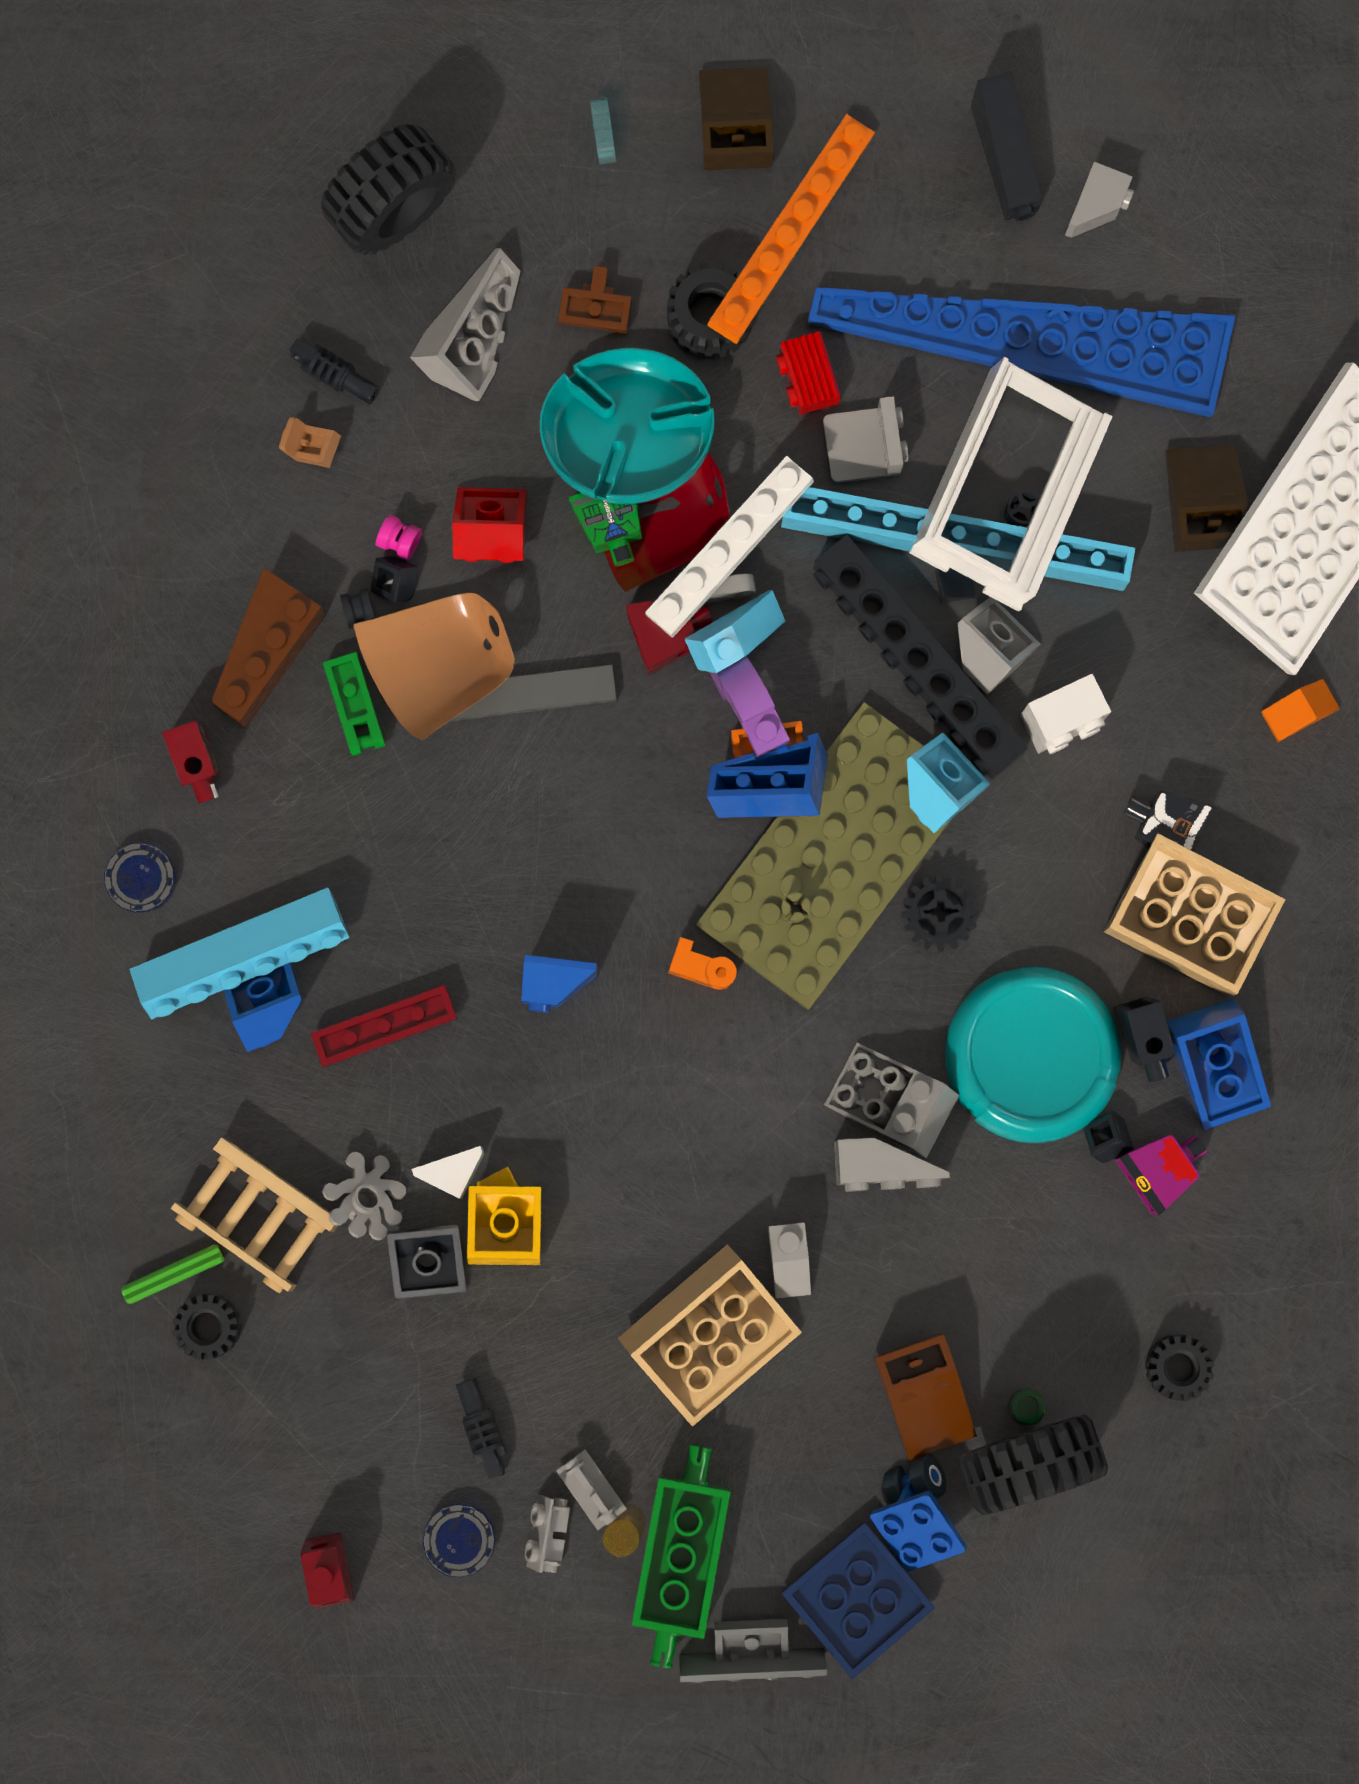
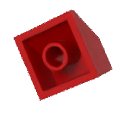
M457 487L452 521L453 559H463L468 562L479 560H498L503 563L523 561L527 489Z

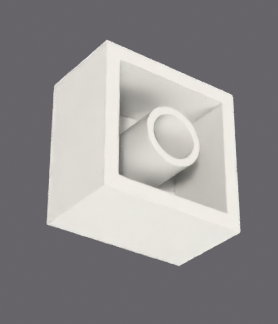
M1090 674L1028 703L1020 718L1038 754L1045 750H1048L1049 754H1053L1069 745L1068 742L1072 741L1073 737L1077 735L1082 740L1099 732L1100 727L1105 725L1104 720L1111 713V710L1093 674Z

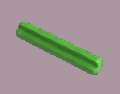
M211 1245L124 1285L121 1288L122 1295L128 1304L135 1303L224 1261L222 1250L218 1245Z

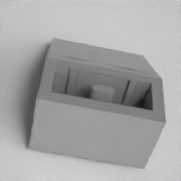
M856 1043L824 1105L897 1145L927 1158L959 1095L946 1084Z
M876 1138L844 1139L834 1142L836 1185H845V1192L869 1190V1184L880 1183L881 1190L905 1188V1182L916 1181L917 1188L941 1186V1180L950 1178L948 1171Z

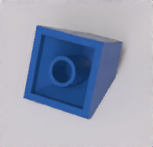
M525 955L522 1003L529 1004V1011L549 1013L550 1007L559 1008L597 978V963Z
M291 962L275 968L267 975L256 976L241 982L239 986L233 989H224L232 1023L247 1052L259 1047H265L281 1039L302 1000Z

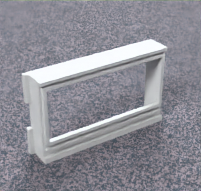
M1004 357L988 373L909 553L945 573L949 568L956 570L985 586L982 591L983 593L1019 612L1023 604L1037 594L1113 416L1107 413H1100L1008 362L1009 359ZM1006 386L1013 388L1073 422L1009 572L941 536Z

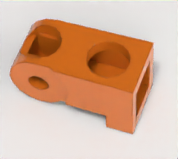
M680 937L668 971L669 974L718 990L726 989L733 983L737 971L730 959L726 957H716L713 959L693 952L691 948L694 941Z

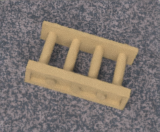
M221 1137L213 1150L220 1154L217 1159L220 1163L188 1208L181 1203H174L171 1209L178 1214L175 1220L190 1231L197 1227L266 1276L263 1282L276 1292L281 1293L283 1289L291 1292L296 1285L288 1280L287 1277L318 1233L322 1234L325 1229L329 1232H334L339 1225H334L329 1221L330 1211L235 1144ZM239 1167L250 1175L246 1180L248 1185L219 1226L215 1228L199 1216L231 1171L235 1172ZM268 1188L278 1195L276 1199L278 1204L247 1248L244 1249L228 1236L260 1191L264 1193ZM297 1208L308 1216L304 1221L307 1225L274 1270L257 1257L288 1213H293Z

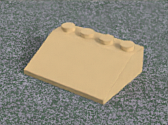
M1157 834L1122 895L1104 932L1230 998L1237 995L1286 899Z
M727 1244L619 1336L618 1339L631 1357L693 1427L802 1332Z

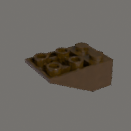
M767 67L699 70L704 170L772 167L774 150Z
M1235 445L1166 449L1175 552L1223 549L1249 510V502Z

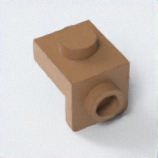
M290 417L282 433L279 449L298 462L330 468L341 435L334 430L308 426L299 419Z

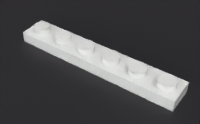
M786 456L645 612L646 615L673 638L814 482L813 478Z

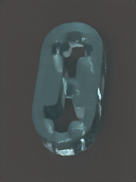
M607 98L591 100L590 107L599 165L616 163Z

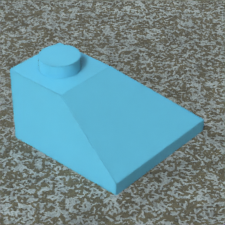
M941 733L907 759L910 808L917 814L919 820L925 826H928L933 833L952 820L990 785L988 780L944 733Z

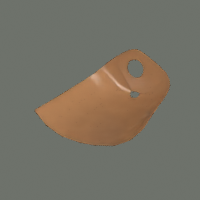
M476 593L449 596L354 624L359 648L378 690L400 724L412 736L420 740L425 739L498 688L514 669L515 658L501 616L491 603ZM490 615L494 617L498 624L499 636H496L490 627ZM485 639H488L492 646L490 650H486L483 646Z

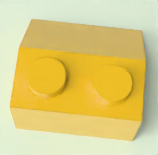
M469 1186L468 1264L540 1265L541 1187Z

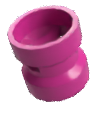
M390 514L380 528L375 545L384 550L392 549L397 552L398 557L408 561L419 544L422 529L415 525L406 526L401 523L400 518Z

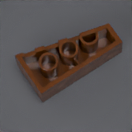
M265 568L262 570L211 700L217 710L245 729L326 616L320 605Z

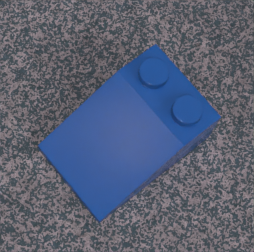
M1233 998L1167 1021L1175 1055L1204 1130L1272 1107L1245 1013Z

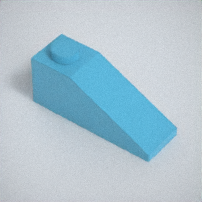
M768 590L686 637L685 642L698 670L718 673L746 657L786 621L773 591Z

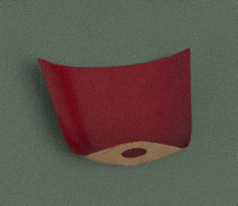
M709 452L696 473L678 489L658 499L637 503V505L656 504L669 497H673L680 502L675 509L656 512L640 519L642 539L630 543L634 561L622 566H615L610 550L604 551L610 569L624 592L693 560L730 519L724 479ZM715 477H717L721 486V499L716 492ZM708 495L712 497L713 506L707 505L706 498Z

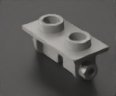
M586 1449L556 1470L597 1530L610 1524L618 1515L627 1510Z
M538 1494L537 1502L532 1506L530 1515L533 1527L531 1539L527 1541L525 1546L526 1567L540 1573L543 1571L557 1573V1566L562 1564L565 1540L553 1538V1532L566 1533L570 1512V1507L567 1506L568 1499L558 1497L552 1499Z

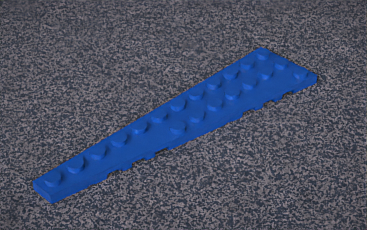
M816 287L808 324L991 367L1006 357L1009 359L1008 362L1038 378L1211 418L1215 411L1235 316L1192 313L1191 315L1171 314V311H1158L1157 313L1140 312L1137 309L1130 308L1111 310L1103 309L1100 306L1078 307L1071 304L982 299V301L964 300L962 297L953 296L935 298L924 294L905 296L894 295L892 292L875 291L871 293L864 290Z

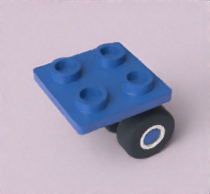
M929 1455L913 1460L909 1468V1474H905L902 1466H896L884 1474L883 1488L890 1505L873 1510L870 1515L871 1520L906 1571H912L964 1553L967 1547L936 1500L945 1494L947 1487L946 1476L940 1463Z

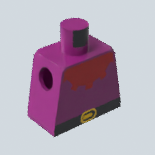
M1170 1134L1114 1160L1151 1215L1159 1216L1200 1177L1192 1163L1206 1154L1207 1150L1196 1135L1179 1145L1174 1136Z

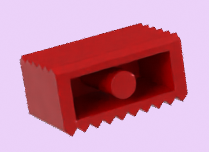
M817 331L781 342L780 354L775 355L780 375L786 374L790 386L786 387L790 407L796 406L799 415L839 404L841 395L821 332Z

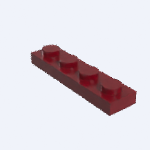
M443 985L310 1034L321 1065L325 1068L457 1020V1016L447 988Z

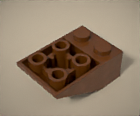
M938 1333L873 1356L909 1460L977 1437L957 1369L944 1334Z

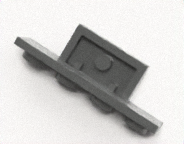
M787 1619L714 1622L715 1653L679 1655L680 1682L703 1683L719 1680L737 1682L743 1679L764 1678L766 1680H775L785 1677L813 1678L815 1676H827L824 1648L789 1650Z

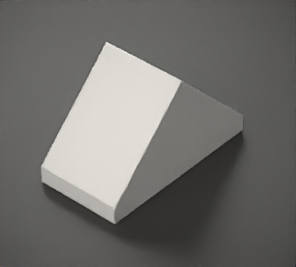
M481 1146L414 1168L412 1172L415 1177L462 1199L484 1156V1151Z

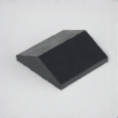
M459 1224L387 1231L395 1299L467 1292L464 1253Z

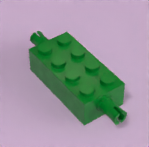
M690 1444L685 1477L678 1479L662 1475L658 1476L632 1618V1626L653 1629L656 1632L652 1657L649 1663L653 1666H660L662 1652H665L663 1668H673L678 1636L685 1635L701 1639L705 1637L731 1493L730 1488L710 1485L706 1481L712 1448L703 1446L700 1461H697L699 1446Z

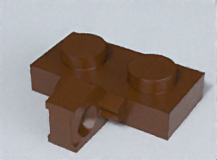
M594 266L591 284L583 283L582 290L563 287L558 323L560 325L627 334L632 297L614 294V288L607 287L608 268Z

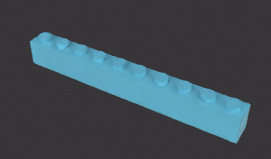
M809 487L784 514L781 528L840 539L848 535L852 541L910 551L928 509ZM950 513L941 536L990 563L1009 570L1027 528ZM1062 534L1044 577L1124 591L1130 582L1135 548Z

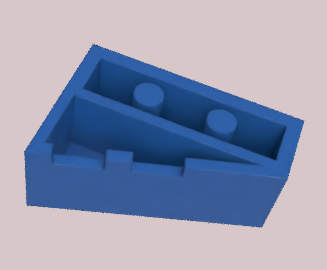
M819 734L807 736L808 740L790 746H787V744L781 745L776 750L759 757L751 753L712 765L707 798L717 818L820 816L828 754Z

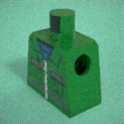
M582 493L568 497L573 512L596 554L610 550L615 566H622L634 561L630 543L642 539L637 503L613 504L604 500L590 498Z

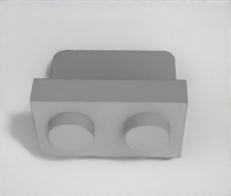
M894 396L880 398L878 408L828 414L824 417L823 426L830 476L833 482L842 483L901 474L903 462L908 461V448L906 440L900 441L898 428H903V414L901 407H895Z

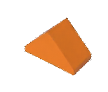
M1324 679L1299 688L1264 709L1261 713L1277 742H1280L1335 713L1340 708Z

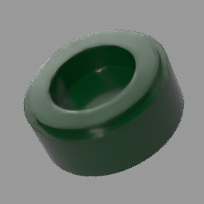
M1028 1388L1020 1389L1010 1398L1009 1412L1016 1422L1023 1425H1034L1044 1417L1046 1403L1042 1395L1037 1391Z

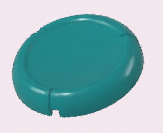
M620 348L597 353L576 363L573 366L575 373L569 378L565 373L562 374L553 384L545 398L540 415V436L545 454L551 466L563 481L580 493L596 500L600 499L613 504H636L663 497L685 484L696 473L706 459L711 447L714 434V409L710 408V395L699 377L686 365L660 352L639 348Z
M1029 966L995 974L969 992L956 1009L949 1024L945 1039L944 1057L951 1089L959 1095L957 1100L965 1111L968 1109L976 1117L974 1120L979 1125L995 1135L1008 1140L1022 1143H1046L1066 1138L1080 1131L1103 1111L1117 1086L1116 1082L1121 1071L1122 1050L1119 1032L1111 1012L1103 1000L1088 985L1056 969Z

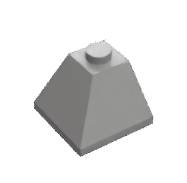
M992 597L986 599L958 622L962 669L970 677L972 683L982 689L987 695L1009 677L1041 645Z

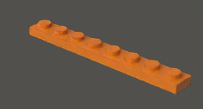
M848 114L845 115L709 320L707 326L733 343L737 344L872 140L875 134L873 130Z

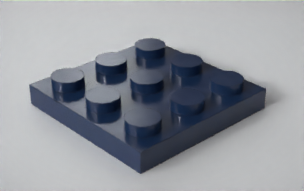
M862 1522L781 1592L851 1679L855 1678L935 1609V1606L865 1522Z

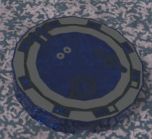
M131 843L118 849L109 859L104 872L105 888L110 899L120 908L133 913L150 912L162 907L172 896L176 885L175 869L171 859L161 849L147 843Z
M458 1503L445 1506L431 1517L425 1527L423 1536L425 1556L433 1568L446 1576L461 1578L474 1575L485 1567L494 1552L495 1533L493 1524L483 1511L473 1505Z

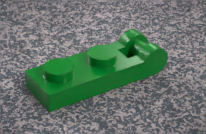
M354 652L323 662L351 755L362 754L363 749L375 746V749L386 746L357 653ZM368 724L370 733L357 737L355 727Z

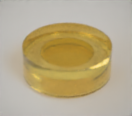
M625 1519L612 1521L606 1527L603 1534V1543L606 1550L616 1557H626L632 1554L639 1544V1532L636 1526Z

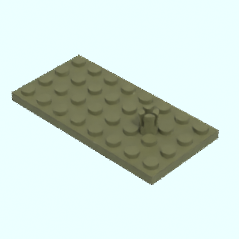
M864 702L827 750L828 757L820 816L777 817L696 923V927L809 1011L949 824L948 822L937 832L933 833L928 826H925L919 820L917 814L910 808L907 759L924 746Z

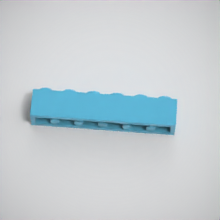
M325 888L129 970L140 1003L152 1020L156 1017L170 1015L174 1010L190 1003H199L208 996L224 989H233L239 986L241 982L256 976L267 975L275 968L290 962L301 961L307 955L324 948L335 947L341 941L350 937L329 888Z

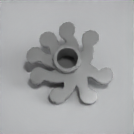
M352 1152L347 1156L345 1162L346 1165L353 1168V1178L342 1181L338 1185L328 1183L323 1187L322 1193L330 1201L339 1199L344 1193L349 1194L343 1199L339 1208L330 1212L329 1221L334 1225L340 1226L346 1223L347 1219H350L349 1233L356 1238L365 1235L367 1227L364 1223L369 1221V1235L372 1239L379 1241L387 1236L388 1231L381 1224L379 1208L382 1211L383 1220L386 1225L397 1226L402 1220L401 1213L393 1209L392 1203L385 1192L389 1191L393 1199L401 1200L406 1194V1187L398 1181L380 1179L381 1175L387 1172L390 1167L386 1157L382 1155L376 1156L372 1160L373 1170L366 1173L363 1155L358 1152Z

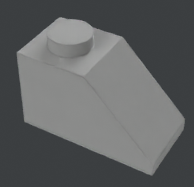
M1094 162L1065 236L1072 238L1116 219L1120 208L1127 210L1134 190L1128 188L1133 176Z
M805 1223L767 1227L775 1298L811 1295Z

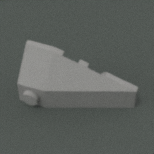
M496 248L427 328L410 356L415 364L432 381L474 401H480L495 375L498 362L494 361L498 343H503L505 332L502 331L505 314L512 308L521 272L501 248Z

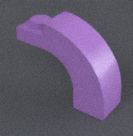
M747 657L740 659L718 673L709 672L723 701L727 700L737 715L757 757L790 741L774 709L775 705L766 687Z

